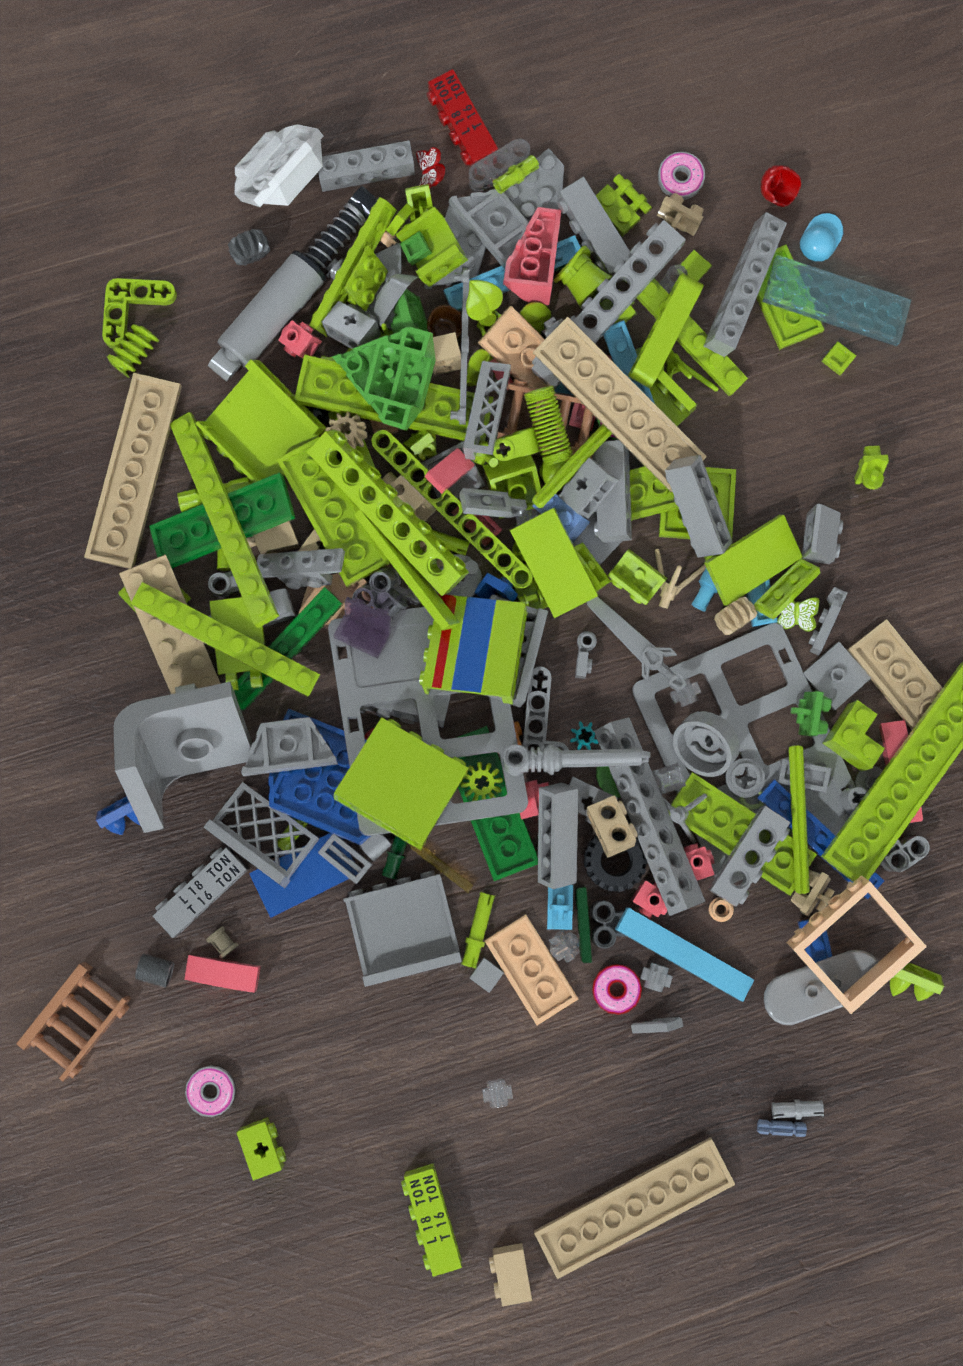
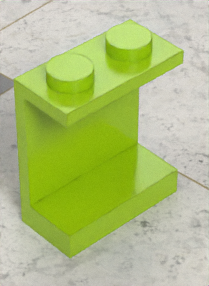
M435 206L424 211L419 218L412 223L406 224L402 230L396 233L397 238L401 242L419 231L424 235L432 254L416 263L418 268L416 273L428 287H431L468 261L445 217Z

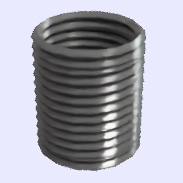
M144 953L138 962L135 979L166 988L173 974L174 962Z

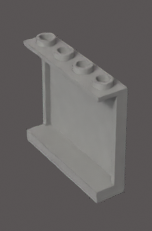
M433 870L421 873V879L411 881L410 877L396 880L397 885L387 887V883L372 886L373 891L363 893V889L348 892L349 897L344 898V902H346L365 987L462 962L441 874L435 875Z

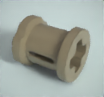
M224 926L206 939L208 943H212L217 949L221 959L239 946L237 942L233 943L225 933L226 929Z

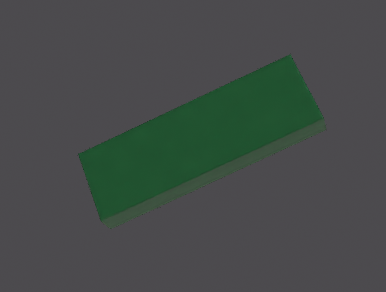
M576 887L580 960L583 963H592L586 887Z

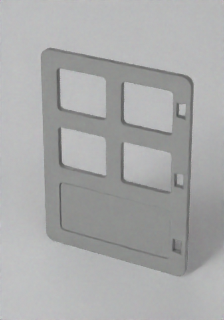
M425 607L400 610L393 616L394 619L390 623L384 621L378 613L338 618L329 623L328 631L349 767H351L365 744L360 709L365 706L414 700L417 706L423 742L430 746L431 744L439 746L444 750V754L450 758L492 752L499 753L507 795L504 797L454 804L450 800L435 826L523 812L527 808L528 797L523 773L513 776L506 773L503 768V753L505 749L510 745L517 744L510 704L489 697L495 725L493 733L446 740L440 738L433 699L439 695L462 692L430 689L428 695L425 694L420 685V673L425 671L426 662L423 661L424 650L429 648L430 639L427 636L428 627L433 625L434 620ZM346 646L347 658L339 660L337 647ZM357 718L359 731L351 733L349 719ZM517 756L509 758V761L513 764L521 762ZM357 813L358 825L362 834L373 836L390 833Z
M772 623L670 667L675 674H681L684 680L697 674L705 676L721 711L719 716L725 719L737 734L740 742L739 753L741 758L756 761L764 771L765 782L762 791L772 780L775 779L777 781L781 760L770 765L763 763L749 732L748 724L788 705L796 704L799 706V699L804 698V692H812L783 627L780 624ZM769 645L787 684L782 689L739 706L722 672L721 665L759 647ZM784 648L791 662L783 664L778 651ZM659 672L650 676L648 682L645 679L636 682L632 688V694L678 794L689 777L686 766L675 753L673 734L670 733L655 699L656 692L670 687L669 680ZM821 712L820 720L825 721L823 714ZM828 728L827 734L811 736L814 742L813 745L803 750L804 763L831 768L827 793L805 789L806 809L836 836L849 818L840 802L841 789L846 786L853 788L855 785L843 758L822 744L830 732ZM747 774L739 778V780H742L743 789L746 782L755 781V779L747 776ZM726 784L717 788L741 804L740 797L732 794ZM780 784L791 794L790 786ZM758 794L745 798L748 804H760L757 799ZM853 794L854 800H852V802L856 803L855 798H857L856 794ZM749 809V810H751L752 812H754V813L756 814L759 809ZM790 829V832H789L788 835L793 838V833H792V830ZM696 835L700 847L705 846L706 851L710 850L713 855L715 864L711 866L715 878L729 856ZM736 871L732 875L733 883L743 879V874L740 871Z

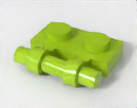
M618 174L613 179L619 186L615 191L609 185H606L595 196L618 233L623 237L640 221V217L635 212L641 209L647 214L652 207L647 202V198L643 194H639L632 187L633 183L629 179L625 180ZM624 194L633 201L630 206L621 198Z

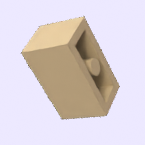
M523 1244L493 1248V1257H489L491 1273L497 1274L498 1282L493 1283L496 1299L501 1298L502 1306L532 1301Z

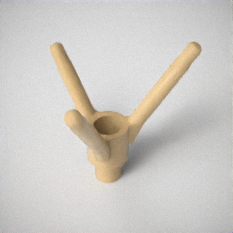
M655 549L658 572L665 576L660 551ZM705 564L678 586H675L682 569L678 565L671 582L667 583L665 581L660 587L662 590L660 596L662 598L659 606L668 609L670 601L674 600L675 595L705 570Z

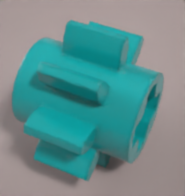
M580 721L578 723L580 728L578 731L576 729L570 730L575 734V738H572L570 742L578 744L577 750H580L582 746H586L587 750H591L590 743H599L598 740L594 739L595 732L591 729L592 722L587 727H583V723ZM581 730H584L585 733H590L591 737L588 738V743H585L584 740H579L578 736L581 735Z

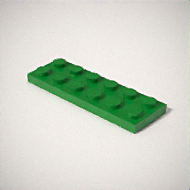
M280 472L228 493L246 538L295 519L285 479ZM203 504L149 526L157 558L166 555L171 568L221 549Z
M487 726L459 737L486 734L489 731ZM497 752L458 757L466 763V767L471 765L475 771H478L477 762L482 763V770H485L486 765L490 763V774L495 769H498L499 773L493 778H502L503 782L494 783V786L500 787L502 791L499 793L492 790L491 792L496 798L507 795L502 764ZM468 769L467 774L472 776V773ZM484 776L481 779L476 778L475 784H478L476 788L482 790L483 787H488L489 782H486L487 778ZM463 778V780L461 781V783H469V782H470V780L464 779V778ZM460 783L458 789L463 802H471L475 793L473 792L470 796L466 797L464 795L465 792L471 788H462ZM479 795L478 800H482V796ZM520 813L471 820L494 881L538 865L537 854Z

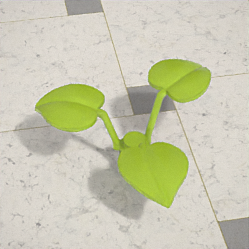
M470 280L466 312L471 319L478 321L477 327L480 329L482 336H484L486 333L484 326H492L496 318L501 316V314L494 310L501 305L503 294L500 288L493 283L482 280ZM532 302L521 310L520 315L541 334V331L545 329L544 322L551 318V311L541 302ZM484 349L477 350L468 362L467 386L477 385L482 361L490 362L494 359Z

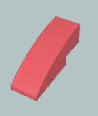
M188 955L184 980L255 993L258 988L261 966Z

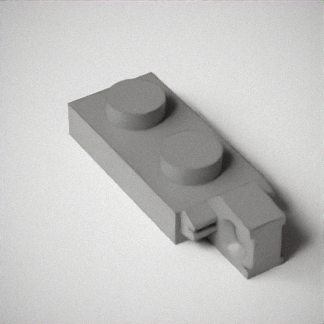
M462 488L459 493L464 514L511 518L522 516L527 509L525 500L511 499L507 492Z
M834 587L827 597L829 610L824 608L818 621L822 623L819 632L814 630L809 640V644L812 645L811 653L818 656L821 653L847 592Z

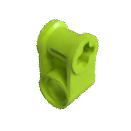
M534 427L498 438L493 451L495 458L500 461H507L539 452L540 447ZM500 443L510 446L506 455L496 451L500 448Z

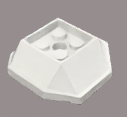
M298 124L285 127L279 132L275 130L266 132L235 167V176L237 177L235 195L240 201L261 207L263 204L288 206L323 167L321 138L323 134L317 128Z

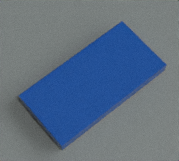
M332 833L319 838L318 842L289 878L291 881L286 888H283L259 869L249 873L270 918L349 879L318 853L333 835ZM336 841L332 843V845L354 862L347 850ZM329 848L326 850V853L353 875H358L355 869ZM292 854L279 858L280 866L287 871L293 863Z

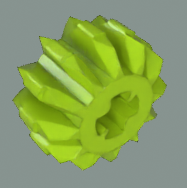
M477 762L478 771H475L470 765L468 768L472 776L467 774L464 779H468L470 782L461 783V787H470L471 789L466 791L464 795L468 797L474 792L475 795L472 801H477L479 795L482 796V800L486 799L485 795L487 794L490 799L496 798L491 791L494 790L499 793L502 791L500 787L494 786V783L503 782L502 778H493L499 773V770L495 769L490 774V763L486 765L485 770H482V763ZM484 776L487 778L486 782H489V786L479 790L476 788L478 784H475L476 778L481 779Z

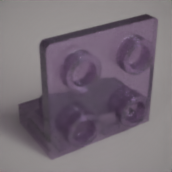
M347 597L345 600V615L334 634V639L378 659L391 635L392 617L383 609L376 608L375 610L367 606L366 602L359 598L352 599Z

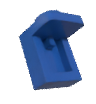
M489 573L479 582L478 587L474 591L479 598L489 599L492 594L495 595L497 593L514 602L518 596L512 589L513 584L502 576L498 579Z

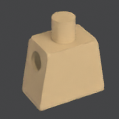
M390 472L382 479L386 484L396 489L398 492L397 496L403 502L413 507L415 510L414 514L420 520L426 521L436 511L402 475L397 478Z
M290 521L246 538L250 548L257 546L261 554L280 553L301 548Z

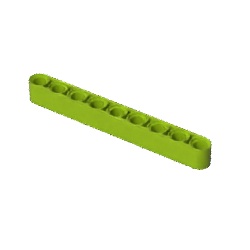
M379 430L374 433L372 437L373 447L514 586L526 589L532 585L534 577L530 569L474 514H464L461 502L448 489L438 499L430 497V491L434 486L425 478L429 470L391 433L386 430ZM385 436L389 437L390 444L388 447L380 448L379 440ZM405 453L407 455L406 463L397 465V455ZM417 470L424 471V479L421 482H414L413 474ZM453 503L458 504V514L449 516L447 514L448 506ZM470 520L475 521L476 530L473 533H466L464 530L465 523ZM486 537H491L494 541V545L490 550H483L481 546L482 540ZM503 554H508L511 557V563L508 567H501L498 560ZM526 571L529 576L527 583L518 584L516 582L517 573Z

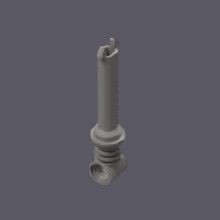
M514 744L508 746L503 753V768L506 773L517 776L528 772V769H531V772H535V769H537V772H541V769H543L544 772L553 775L554 772H558L562 767L641 766V763L649 762L650 752H641V749L562 751L559 747H553V744L543 747V750H540V747H537V750H534V747L528 750V747ZM517 756L522 761L519 764H513L509 761V758Z

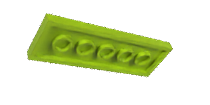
M317 437L276 460L325 549L342 548L345 551L342 571L339 574L346 587H349L390 563L356 519L354 514L360 510L358 506L307 453L320 438Z
M692 772L671 805L674 808L678 806L685 807L699 796L707 794L706 799L688 811L689 815L685 823L690 831L729 856L756 814ZM763 829L759 833V840L765 844L769 841L770 834L767 830ZM787 835L783 842L778 841L774 848L777 850L776 854L769 863L765 862L760 870L763 871L761 876L763 879L791 896L795 890L793 838ZM808 849L809 866L817 855L810 849ZM750 850L746 853L745 860L750 865L755 863L757 855L753 850Z

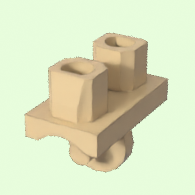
M673 193L670 197L666 196L657 216L664 219L675 230L677 228L694 236L703 219V208L696 204L692 205L690 209L683 206L684 199L677 193Z
M809 870L811 892L809 895L795 892L791 899L800 908L802 914L809 917L818 901L820 903L816 909L820 912L828 905L835 892L828 888L825 894L822 895L831 880L829 875L824 872L819 874Z

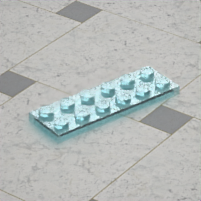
M777 255L772 265L762 302L898 346L901 342L911 299Z

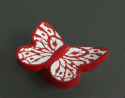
M431 147L429 152L425 150L417 151L416 157L423 170L419 186L429 184V188L431 186L435 187L443 180L445 175V166L439 163L441 159L440 150Z

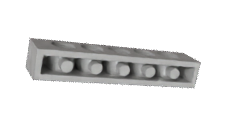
M767 212L755 221L704 347L723 357L736 349L786 227V222Z

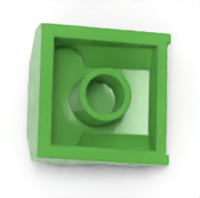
M406 289L394 306L395 316H393V322L391 323L392 331L397 333L406 327L427 331V320L420 297Z

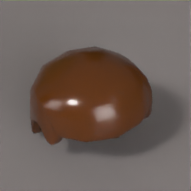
M441 305L433 309L428 317L427 331L433 333V337L455 332L458 340L462 333L460 312L448 305Z

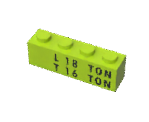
M434 1163L405 1172V1180L401 1181L404 1195L410 1196L412 1205L408 1206L412 1221L416 1220L419 1227L415 1232L419 1245H424L426 1254L423 1255V1261L426 1270L431 1269L432 1276L434 1277L462 1268V1259Z

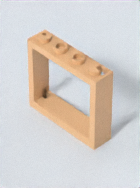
M862 875L853 883L850 881L847 889L840 895L832 897L828 905L821 912L813 914L809 922L802 929L794 931L795 935L786 942L850 1014L927 947L873 884ZM869 893L905 934L906 938L846 992L842 993L804 949L862 897Z

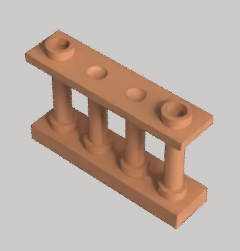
M514 379L513 383H508L507 389L514 390L508 426L504 428V431L499 430L497 439L519 431L517 425L524 392L528 393L539 388L530 387L527 381ZM556 392L554 395L557 396L556 399L562 400L559 413H562L560 417H563L561 421H564L563 425L566 430L571 402L582 403L574 395ZM547 399L538 401L537 403L544 402V401H546ZM546 404L537 406L536 408L546 406ZM586 407L579 439L575 442V445H569L572 447L573 455L589 438L593 414ZM545 409L536 411L535 413H538V412H541V411H545ZM563 436L556 437V438H553V439H551V440L559 439V438H561V437H563ZM558 441V442H555V443H552V444H549V445H546V446H550V445H553V444H557V443H560V442H563V441ZM560 445V446H557V447H554V448H551V449L559 448V447H562V446H564V445ZM562 449V450H559V451H556V452H553V453H557V452H560V451H564V450H566V449Z
M86 962L77 966L17 1042V1045L23 1050L31 1046L34 1048L37 1046L63 1067L65 1072L59 1078L61 1081H65L69 1077L72 1079L76 1077L83 1068L80 1063L117 1017L121 1019L130 1008L127 1005L131 1000L129 996L123 997L119 1002L90 979L91 975L89 973L93 967ZM84 986L113 1010L104 1022L75 999L76 996L73 993L78 987L82 988ZM63 1006L71 1008L97 1029L89 1041L85 1040L59 1019L60 1015L57 1013ZM47 1026L49 1028L54 1027L81 1049L73 1061L43 1039L44 1035L41 1033Z

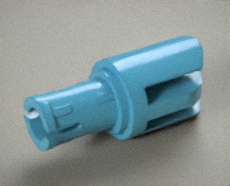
M705 568L699 580L701 588L691 604L701 611H706L714 593H717L707 568Z

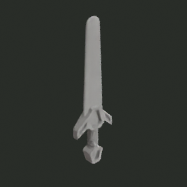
M599 597L587 602L588 607L642 663V677L647 682L649 681L650 670H658L669 680L670 688L680 693L687 688L682 675L675 674L663 662V657L677 655L671 648H656Z

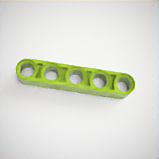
M684 273L680 274L628 374L629 378L649 389L652 387L703 289V284Z

